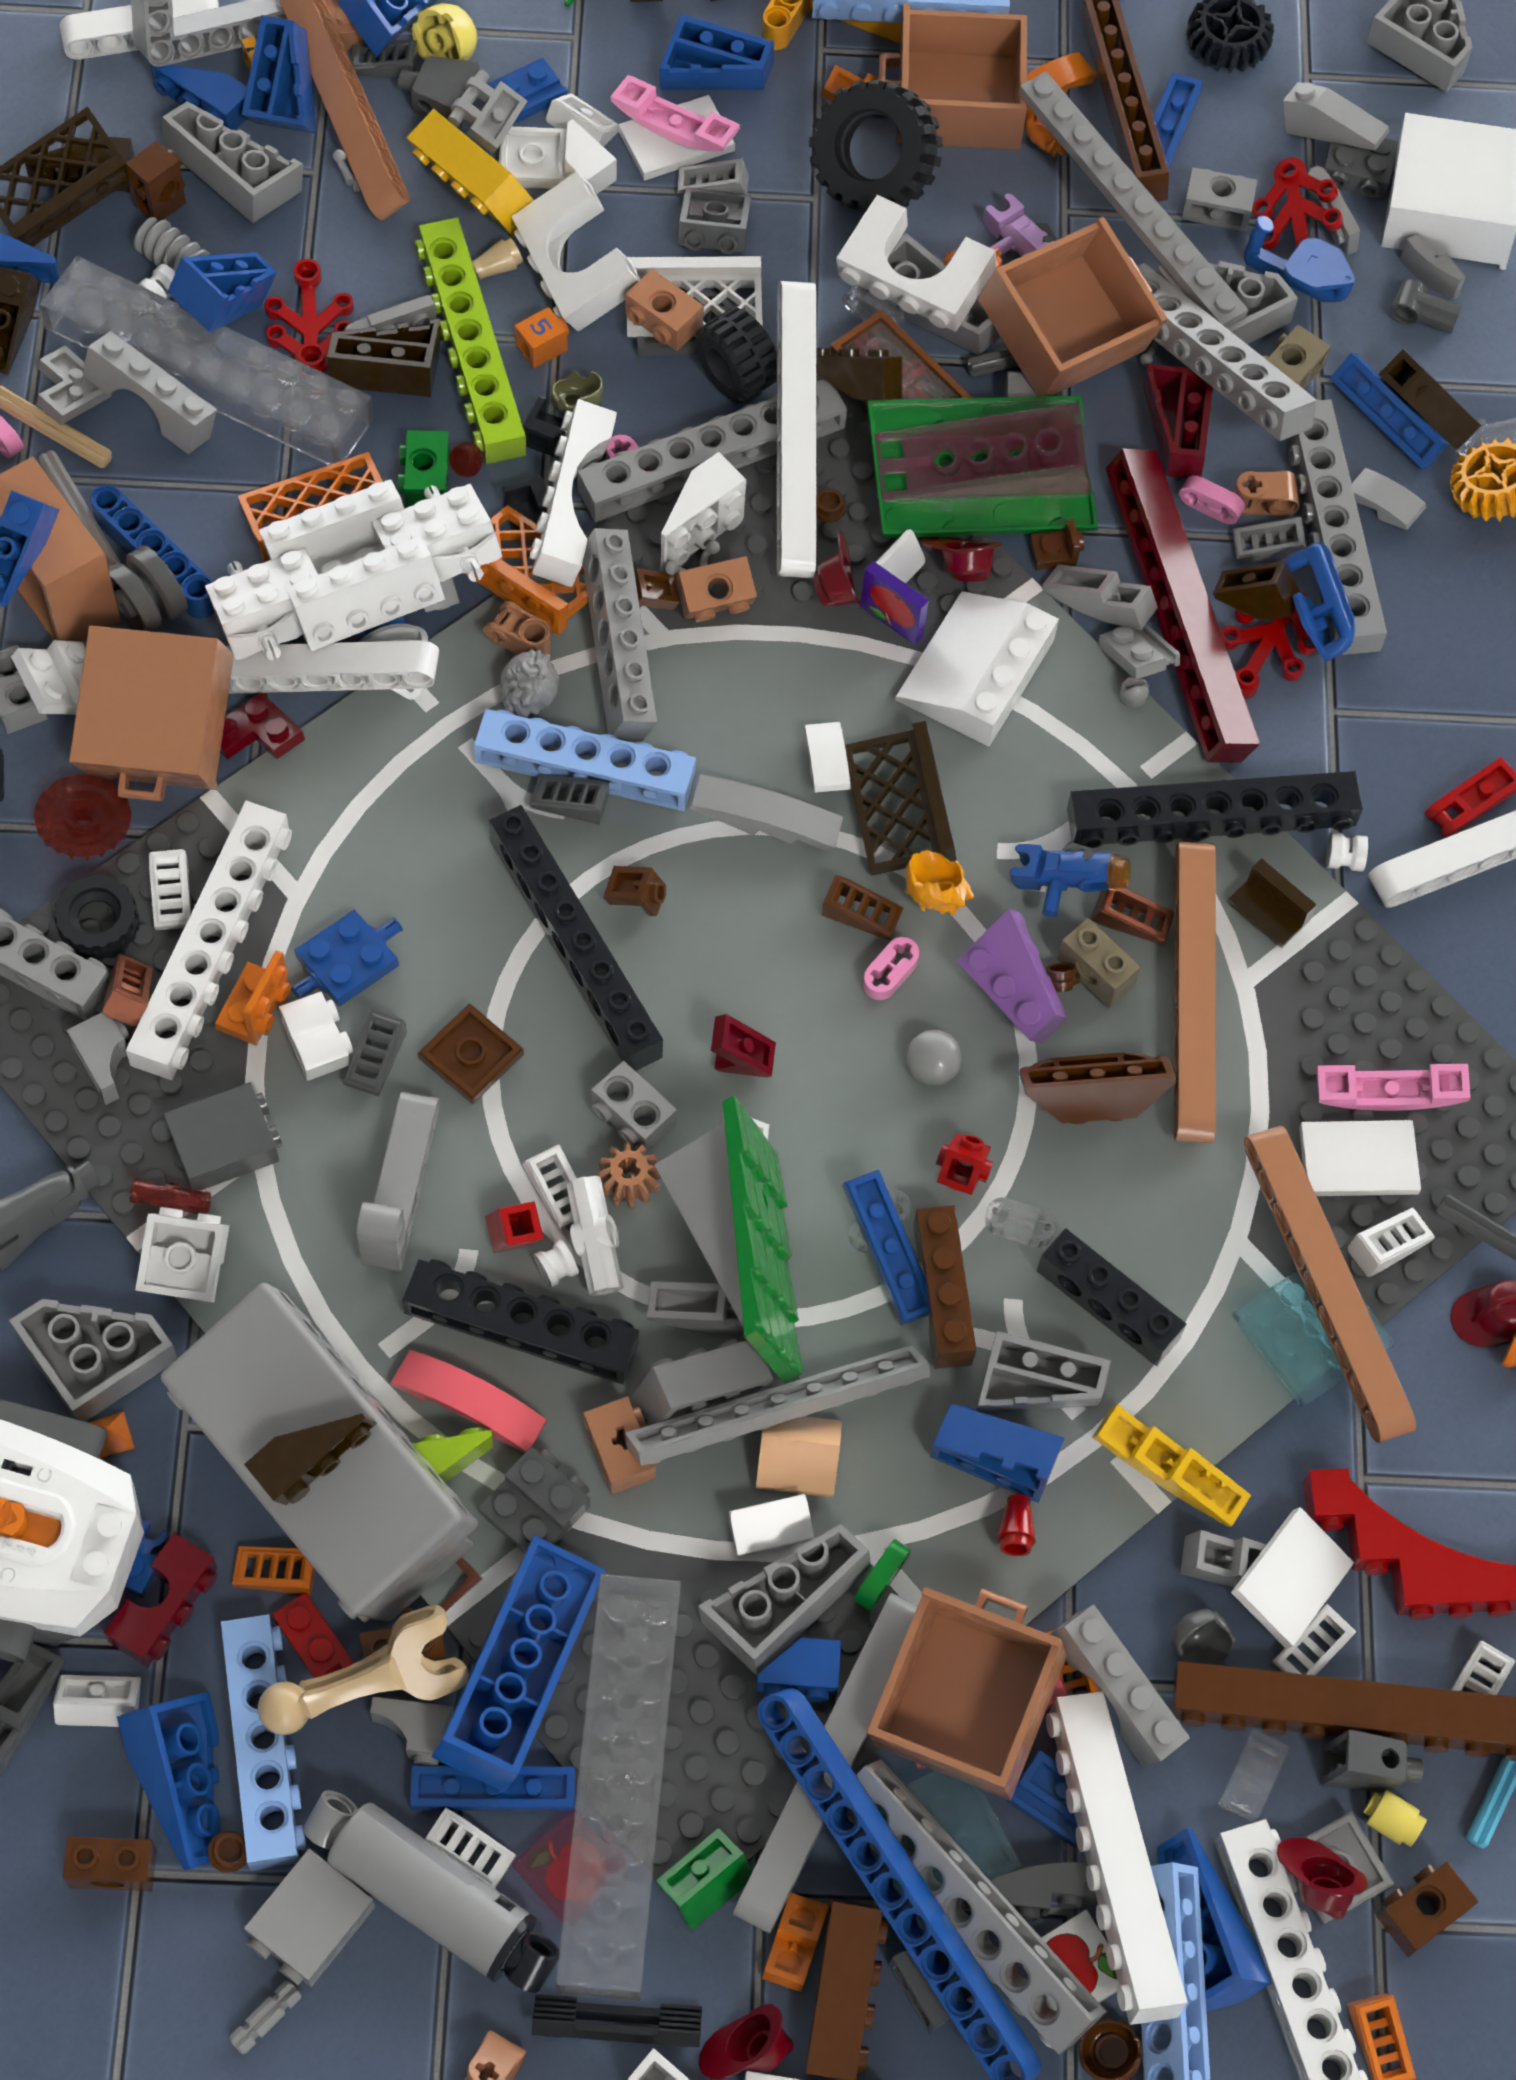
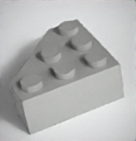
M1389 0L1374 17L1367 40L1369 45L1445 92L1464 74L1473 48L1471 38L1467 36L1465 28L1466 18L1462 2L1459 0Z
M1219 261L1218 265L1210 263L1249 309L1244 319L1227 328L1243 342L1249 344L1291 323L1298 297L1279 274L1265 271L1264 275L1245 271V266ZM1159 266L1157 273L1191 299L1164 266Z
M41 1299L9 1320L15 1336L74 1419L83 1422L100 1413L178 1359L172 1342L150 1314L135 1312V1315L113 1312V1309L82 1304L79 1307L59 1304L55 1300Z

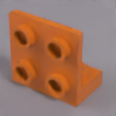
M276 950L266 969L247 962L215 1022L216 1030L257 1046L262 1035L267 1036L275 1021V1015L273 1014L279 1004L283 1005L286 1002L291 991L284 953Z

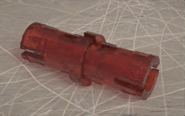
M136 1178L130 1190L131 1194H135V1196H130L131 1203L183 1210V1212L194 1214H208L211 1201H207V1199H211L210 1192L181 1188L175 1182H169L165 1185Z

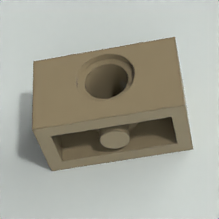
M1297 325L1289 335L1284 333L1279 338L1274 347L1275 351L1270 356L1265 354L1263 357L1301 388L1305 389L1325 366L1331 345L1300 325Z
M1089 918L1062 940L1057 958L1060 962L1074 964L1076 972L1080 974V981L1108 1008L1112 1007L1135 987L1141 969L1129 955Z

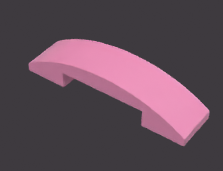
M630 75L626 76L610 96L612 103L640 125L670 141L693 149L713 152L723 151L740 130V124L714 112H711L705 118L657 96L655 86Z
M1430 1064L1429 1070L1355 1071V1065L1317 1066L1319 1103L1358 1110L1400 1111L1449 1106L1467 1102L1471 1099L1468 1064Z

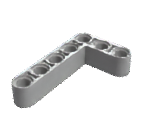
M131 0L134 44L145 58L156 67L241 48V39L254 36L257 40L261 15L287 19L279 0H247L173 18L172 0Z
M401 1092L374 1204L363 1202L359 1213L357 1239L362 1265L395 1271L402 1270L437 1123L439 1098Z

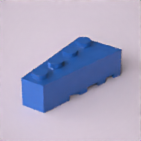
M340 0L338 4L374 55L378 57L418 19L419 16L417 14L420 11L432 6L437 0Z

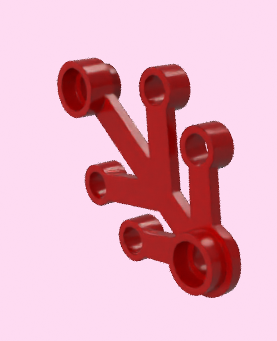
M1294 157L1286 158L1277 164L1273 173L1276 181L1265 198L1255 200L1252 207V212L1256 219L1259 216L1271 218L1274 212L1273 207L1283 194L1287 192L1288 201L1274 219L1273 231L1267 233V235H1273V237L1269 241L1263 242L1262 248L1266 250L1273 249L1278 244L1279 236L1291 219L1297 247L1304 239L1309 238L1305 215L1324 224L1325 228L1329 231L1340 229L1344 222L1339 209L1334 207L1325 209L1301 196L1300 187L1318 194L1322 202L1328 203L1336 199L1338 189L1335 182L1331 179L1320 181L1308 175L1304 162ZM1294 170L1292 174L1285 175L1288 171ZM1332 188L1331 192L1327 194L1322 193L1324 189ZM1261 207H1268L1266 211L1262 213L1258 212V210ZM1332 216L1338 217L1334 222H1327Z
M302 259L295 264L293 271L295 283L302 289L303 317L286 306L285 301L278 296H272L266 300L265 311L268 318L272 320L281 319L303 335L304 345L287 335L285 327L280 324L269 326L266 330L267 343L271 347H282L295 357V366L300 373L307 376H317L328 368L327 354L332 334L320 344H318V335L337 317L350 315L354 310V304L351 295L339 293L334 296L333 302L317 316L315 288L320 284L322 278L320 265L312 259ZM340 303H348L347 306H339ZM273 306H279V307H281V308L278 309V310H272V309H270V308H272ZM338 322L334 327V332L344 331L347 324L349 325L351 322ZM274 334L282 335L279 338L272 337Z
M1296 607L1292 616L1282 619L1274 618L1272 623L1241 630L1235 626H1226L1221 630L1227 650H1233L1241 644L1261 640L1246 667L1235 671L1244 699H1250L1256 694L1260 683L1258 673L1274 646L1282 664V676L1288 681H1297L1301 678L1304 671V663L1301 659L1294 656L1284 630L1289 621L1298 638L1296 645L1298 651L1303 655H1312L1316 652L1317 648L1314 643L1312 646H1307L1303 643L1304 640L1311 642L1312 640L1300 621ZM1235 609L1234 617L1239 623L1249 624L1254 620V617L1245 615ZM1226 635H1231V636H1233L1236 640H1233V641L1227 640V639L1225 638V636H1226ZM1293 666L1297 668L1298 671L1291 672L1290 670H1288L1287 667ZM1240 678H1246L1251 682H1243Z

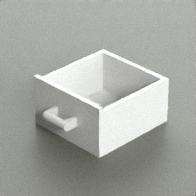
M1405 113L1395 157L1381 247L1403 250L1406 239L1418 234L1433 255L1441 256L1447 253L1451 258L1497 264L1499 269L1506 270L1516 234V129Z

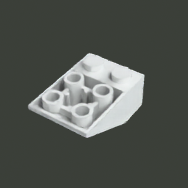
M720 452L693 469L661 532V572H666L665 565L669 561H674L681 567L689 559L690 555L700 548L706 549L709 541H715L716 537L726 530L735 529L744 518L746 479Z

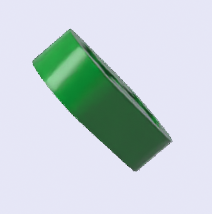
M894 1539L864 1580L853 1600L871 1612L907 1561L912 1550Z

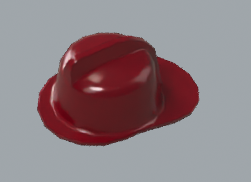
M842 530L838 531L839 552L818 566L813 578L814 586L823 606H841L857 603L859 609H861L855 592L849 549Z
M927 537L921 540L923 545L941 550L948 572L957 580L964 582L986 581L989 579L994 548L1002 546L999 542H977L954 537Z
M1502 1280L1471 1290L1460 1296L1453 1305L1451 1312L1452 1327L1458 1337L1469 1345L1477 1347L1495 1346L1511 1341L1516 1333V1281Z
M1293 1837L1284 1839L1278 1844L1276 1854L1279 1862L1297 1878L1299 1897L1302 1903L1311 1909L1324 1912L1336 1920H1340L1346 1915L1354 1895L1362 1893L1367 1887V1879L1362 1872L1349 1865L1331 1849L1319 1842L1308 1838Z
M773 2004L762 2005L713 2033L705 2042L699 2054L698 2065L701 2073L709 2079L717 2080L733 2076L741 2071L763 2074L772 2073L781 2064L784 2057L794 2049L793 2041L782 2027L783 2016L780 2009Z

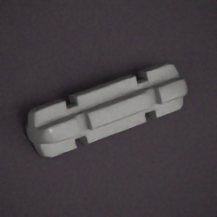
M288 1980L284 1981L274 1991L276 1995L273 1998L269 1996L245 2020L247 2024L243 2028L239 2026L229 2036L230 2043L240 2053H247L256 2044L255 2039L258 2036L262 2038L286 2014L284 2010L287 2007L291 2009L301 1999L300 1991Z

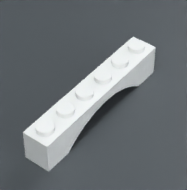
M580 399L577 400L573 412L566 410L560 430L566 433L565 436L560 435L554 455L560 457L559 462L554 460L548 477L549 481L554 482L553 487H547L542 506L547 507V512L541 513L536 527V532L541 533L540 539L535 538L529 558L535 560L532 570L533 575L569 587L573 586L581 569L588 541L579 526L573 509V480L578 475V470L602 459L612 437L617 412Z

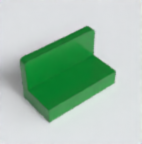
M718 1828L660 1876L656 1883L665 1896L679 1909L686 1925L693 1930L745 1887L752 1871L744 1853Z

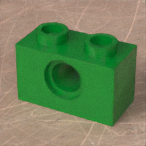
M407 430L406 444H400L399 450L400 465H405V473H398V493L404 494L405 508L413 506L421 500H426L424 491L427 487H429L432 494L431 486H436L440 495L448 492L450 462L449 431Z

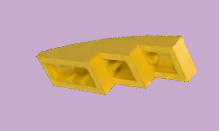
M1118 1404L1111 1407L1092 1436L1093 1439L1157 1485L1227 1527H1232L1251 1497L1250 1493L1192 1448L1184 1450L1155 1426L1147 1428Z

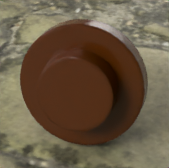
M827 488L821 490L816 495L817 519L823 522H836L845 515L847 505L839 491Z
M1060 962L1046 967V973L1050 976L1056 992L1070 991L1074 985L1080 982V974L1076 972V966L1072 963Z
M223 1831L217 1834L210 1841L207 1849V1856L211 1866L221 1873H234L240 1870L247 1862L244 1837L235 1831Z

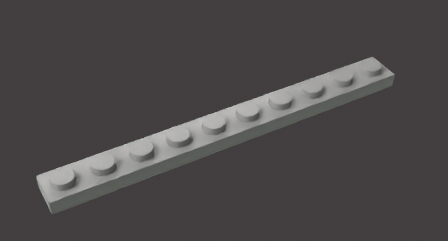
M1046 71L1020 85L1019 96L1191 300L1226 328L1244 319L1249 309Z

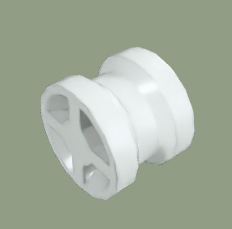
M562 1240L554 1243L553 1248L547 1252L539 1251L533 1254L537 1268L550 1288L558 1285L560 1279L565 1276L574 1277L579 1274L576 1262Z

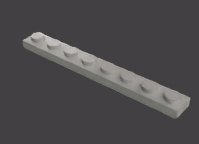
M913 1345L626 1432V1446L640 1466L659 1463L663 1459L685 1452H694L701 1447L721 1441H730L743 1434L756 1430H765L785 1421L804 1418L814 1412L840 1407L844 1403L856 1399L875 1396L882 1391L913 1384L915 1381L930 1377L929 1363Z

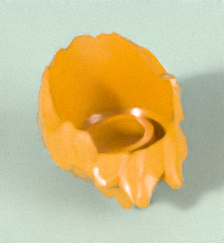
M927 849L911 856L906 867L905 892L910 894L915 903L919 904L921 911L925 912L927 908L939 911L941 915L946 912L955 915L957 909L965 907V900L968 901L974 898L971 887L964 878V871L957 860L950 862L942 854Z

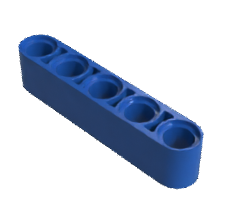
M108 484L95 488L91 493L90 501L94 518L99 527L127 555L141 545L148 546L152 550H158L155 553L165 562L172 573L180 572V574L174 576L187 599L188 609L185 612L197 619L211 616L215 611L205 588V585L213 583L211 579L118 488ZM196 595H204V596L199 597V598H195V597H194V596H196Z

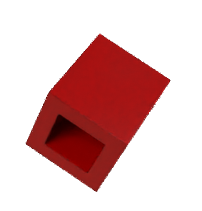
M535 1201L499 1208L485 1216L494 1254L528 1247L544 1239Z

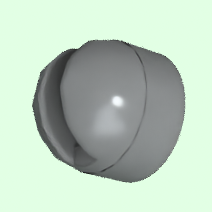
M1132 676L1128 677L1122 683L1120 690L1122 702L1130 707H1139L1145 704L1149 695L1147 681L1144 678L1135 679Z

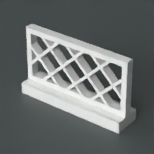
M761 256L627 257L631 260L640 279L653 269L678 288L688 291L687 294L689 296L695 297L705 305L704 316L710 311L717 316L723 314L725 311L718 304L728 297L739 305L737 306L738 308L744 309L752 315L763 327ZM704 288H717L721 292L710 300L700 291ZM737 288H754V293L746 300L734 291ZM627 317V337H654L652 333L641 325H634Z

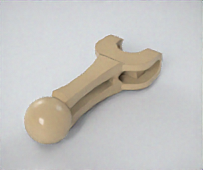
M431 1605L400 1616L392 1626L388 1643L346 1668L321 1677L302 1680L299 1685L292 1682H278L271 1685L263 1692L259 1699L258 1715L260 1721L266 1729L275 1734L289 1735L300 1730L309 1718L313 1719L330 1708L359 1697L402 1689L418 1699L431 1701L457 1691L465 1686L470 1674L466 1665L455 1657L433 1661L425 1658L421 1653L425 1644L442 1635L446 1630L448 1618L445 1610L438 1605Z

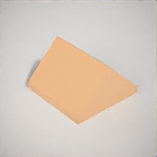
M804 1417L785 1421L762 1430L756 1489L834 1498L842 1421Z

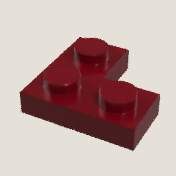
M260 692L225 716L220 753L228 760L257 740L273 757L278 759L303 742L305 737L303 731L269 698Z

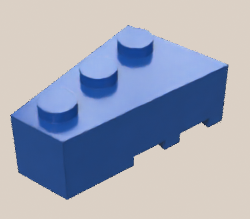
M681 14L659 68L661 90H764L774 64V41Z
M261 15L242 115L256 124L317 134L307 30L292 20Z
M256 252L182 257L168 293L178 302L183 310L189 312L211 333L261 307L277 272Z
M951 1404L933 1444L930 1457L1013 1493L1026 1495L1032 1501L1039 1503L1065 1438L980 1413L970 1406Z

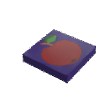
M872 561L864 571L861 607L908 641L917 645L924 635L929 600Z

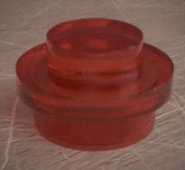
M464 442L453 448L449 461L452 469L459 476L473 477L482 467L483 455L476 444Z

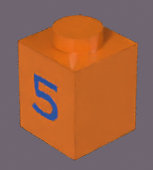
M549 307L514 325L515 346L533 369L568 351L567 336L570 333L565 320L560 316L556 317Z

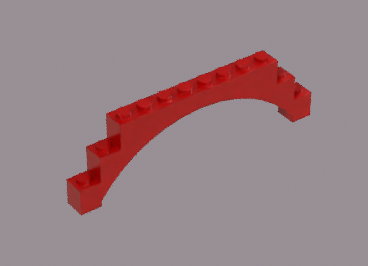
M1349 1468L1320 1469L1308 1472L1303 1481L1307 1514L1323 1531H1337L1343 1529L1344 1525H1347L1351 1560L1354 1562L1352 1565L1353 1571L1365 1570L1366 1575H1382L1388 1573L1389 1569H1391L1397 1615H1409L1412 1620H1425L1439 1613H1449L1450 1618H1466L1472 1616L1473 1612H1488V1616L1502 1617L1510 1615L1512 1611L1516 1610V1565L1488 1561L1468 1555L1423 1536L1398 1521L1372 1501L1350 1479Z

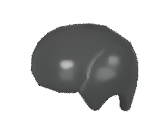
M1209 1609L1196 1610L1184 1615L1174 1626L1171 1639L1172 1647L1181 1661L1218 1665L1229 1656L1236 1641L1223 1616L1215 1610L1211 1611Z

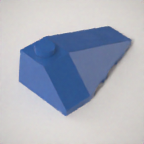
M209 1691L148 1706L117 1716L126 1756L183 1869L188 1870L210 1863L207 1849L210 1841L219 1834V1810L214 1805V1784L219 1783V1769H215L213 1765V1747L219 1745V1731Z
M1185 1828L1157 1847L1158 1865L1174 1862L1198 1867L1206 2012L1241 2003L1272 1984L1258 1945L1193 1830Z

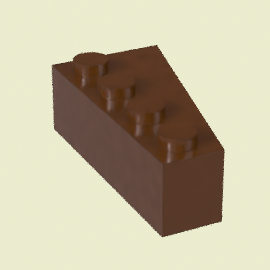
M831 1897L829 1912L831 1913L824 1940L823 1965L819 1974L816 1994L817 2003L813 2013L805 2073L840 2080H856L857 2072L865 2073L869 2047L861 2045L864 2029L872 2030L876 2004L868 2003L870 1987L879 1986L882 1961H876L875 1955L877 1943L885 1944L888 1920L881 1918L882 1911L878 1905Z

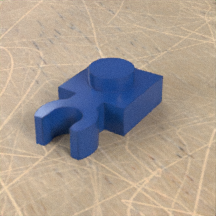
M146 1520L142 1522L144 1534L124 1588L142 1598L155 1577L151 1568V1564L157 1557L154 1553L162 1550L169 1540L168 1531L165 1529L161 1531L157 1539H147L146 1536L150 1531L151 1525Z

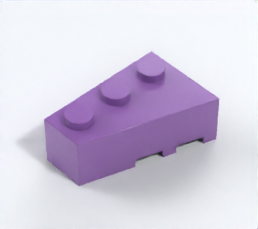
M1008 909L957 962L1030 1041L1042 1044L1068 1019V1016L1050 976L1047 975L1039 957L1040 953L1032 942L1022 913Z

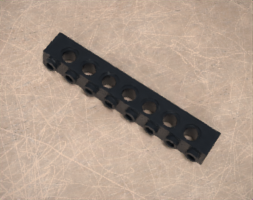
M1356 771L1071 791L1067 805L1072 843L1089 848H1097L1103 844L1114 843L1130 846L1142 841L1168 843L1174 839L1183 838L1200 841L1211 836L1225 835L1229 838H1238L1245 834L1253 833L1275 835L1281 831L1294 830L1300 833H1308L1322 828L1346 830L1357 825L1363 810ZM1315 802H1322L1326 804L1327 807H1321L1317 805ZM1279 804H1286L1292 809H1284ZM1244 807H1252L1257 812H1250ZM1209 809H1215L1219 811L1221 814H1213L1209 811ZM1173 812H1181L1186 817H1178ZM1144 814L1148 816L1150 819L1144 820L1139 818L1137 815ZM1101 817H1110L1115 822H1106Z
M519 805L490 819L491 843L621 1060H624L632 1069L637 1071L663 1058L662 1036L523 806Z

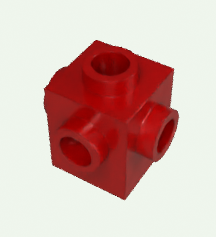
M955 1134L950 1145L943 1143L936 1161V1165L941 1166V1170L936 1182L948 1186L955 1191L973 1195L979 1181L986 1183L992 1169L993 1161L987 1159L991 1146L984 1144L976 1136Z

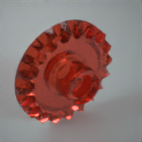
M73 775L54 782L41 794L36 803L34 819L38 836H41L44 840L46 847H52L58 855L61 853L67 854L72 860L75 856L84 857L88 860L94 855L103 857L106 851L110 849L115 850L121 840L125 841L126 833L131 826V808L127 798L118 796V787L112 782L93 775ZM81 820L90 821V822H88V823H83V824H82V823H77V822H79V821H81Z

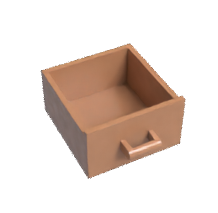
M903 4L898 54L883 53L879 56V80L909 89L918 95L917 98L929 105L931 108L930 115L936 117L940 127L936 129L937 136L942 137L943 146L1020 150L1027 112V104L1018 94L1020 85L1027 82V15L910 9V4ZM886 67H898V81L885 79ZM897 126L896 143L902 144L900 130Z
M1104 216L1085 228L996 268L978 298V301L1038 397L1052 396L1144 352L1168 319L1153 296L1151 287L1134 260L1126 253Z
M32 456L1 473L0 518L11 490L60 509L46 545L17 588V592L53 641L85 642L88 637L89 625L112 627L121 622L105 553L35 458Z
M89 625L69 762L90 777L119 780L118 796L123 798L162 802L166 785L217 790L218 783L216 778L234 654L218 638ZM129 781L156 784L154 792L129 790Z
M924 1586L921 1593L922 1597L877 1705L867 1734L874 1746L1011 1801L1067 1658L1062 1639L1023 1625L1028 1606L982 1589L974 1606ZM990 1601L1016 1611L1014 1621L984 1610L987 1602Z

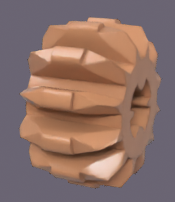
M626 1142L622 1152L612 1146L609 1149L610 1158L602 1157L599 1161V1167L602 1170L597 1173V1176L601 1177L604 1196L613 1195V1204L615 1206L625 1199L627 1200L628 1207L632 1209L637 1198L647 1204L650 1197L649 1192L657 1193L659 1190V1183L656 1180L660 1179L661 1176L655 1167L657 1157L655 1153L645 1156L646 1148L643 1144L636 1151H632L631 1145ZM628 1172L635 1173L636 1176L634 1177V1175L631 1174V1178L628 1179L623 1177V1173L625 1174V1176H628Z

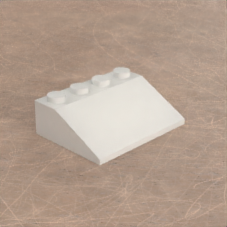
M961 591L899 690L895 700L990 747L1054 642L1059 618L1028 603Z

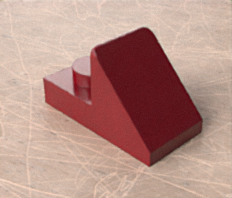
M728 1014L716 1016L711 1051L716 1053L715 1070L766 1078L772 1076L776 1042Z

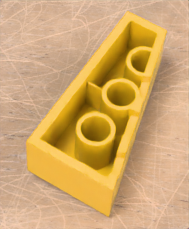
M433 108L406 137L415 147L412 154L424 166L431 163L433 165L431 170L443 182L446 183L447 180H450L452 182L450 186L463 199L469 197L471 199L469 202L482 215L488 214L514 238V231L518 228L511 216L534 201L533 198L510 171Z

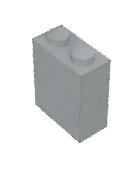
M308 1849L244 1927L247 1936L251 1938L247 1945L265 1960L270 1954L283 1964L279 1971L295 1985L298 1986L303 1980L312 1987L375 1909V1904L370 1896L311 1849Z

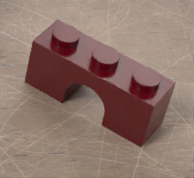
M176 1533L172 1534L151 1564L155 1577L169 1586V1592L165 1600L155 1607L143 1608L126 1599L103 1632L108 1643L147 1668L154 1659L158 1661L164 1656L171 1644L169 1637L177 1626L183 1627L188 1622L195 1608L192 1604L201 1592L205 1594L211 1589L218 1576V1573L215 1572L217 1565L214 1557Z

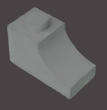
M101 1012L67 1030L75 1053L105 1105L119 1099L114 1081L115 1072L121 1059L127 1056L125 1041L129 1040L130 1036L123 1022L114 1021L113 1018Z
M381 1697L372 1698L370 1711L372 1722L385 1725L402 1737L406 1743L408 1759L414 1760V1764L417 1766H438V1763H442L431 1756L454 1706Z

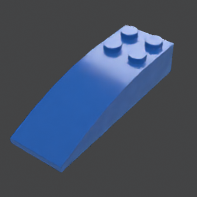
M535 1535L533 1536L470 1669L468 1681L459 1693L433 1751L432 1758L504 1793L518 1776L604 1576L605 1569Z

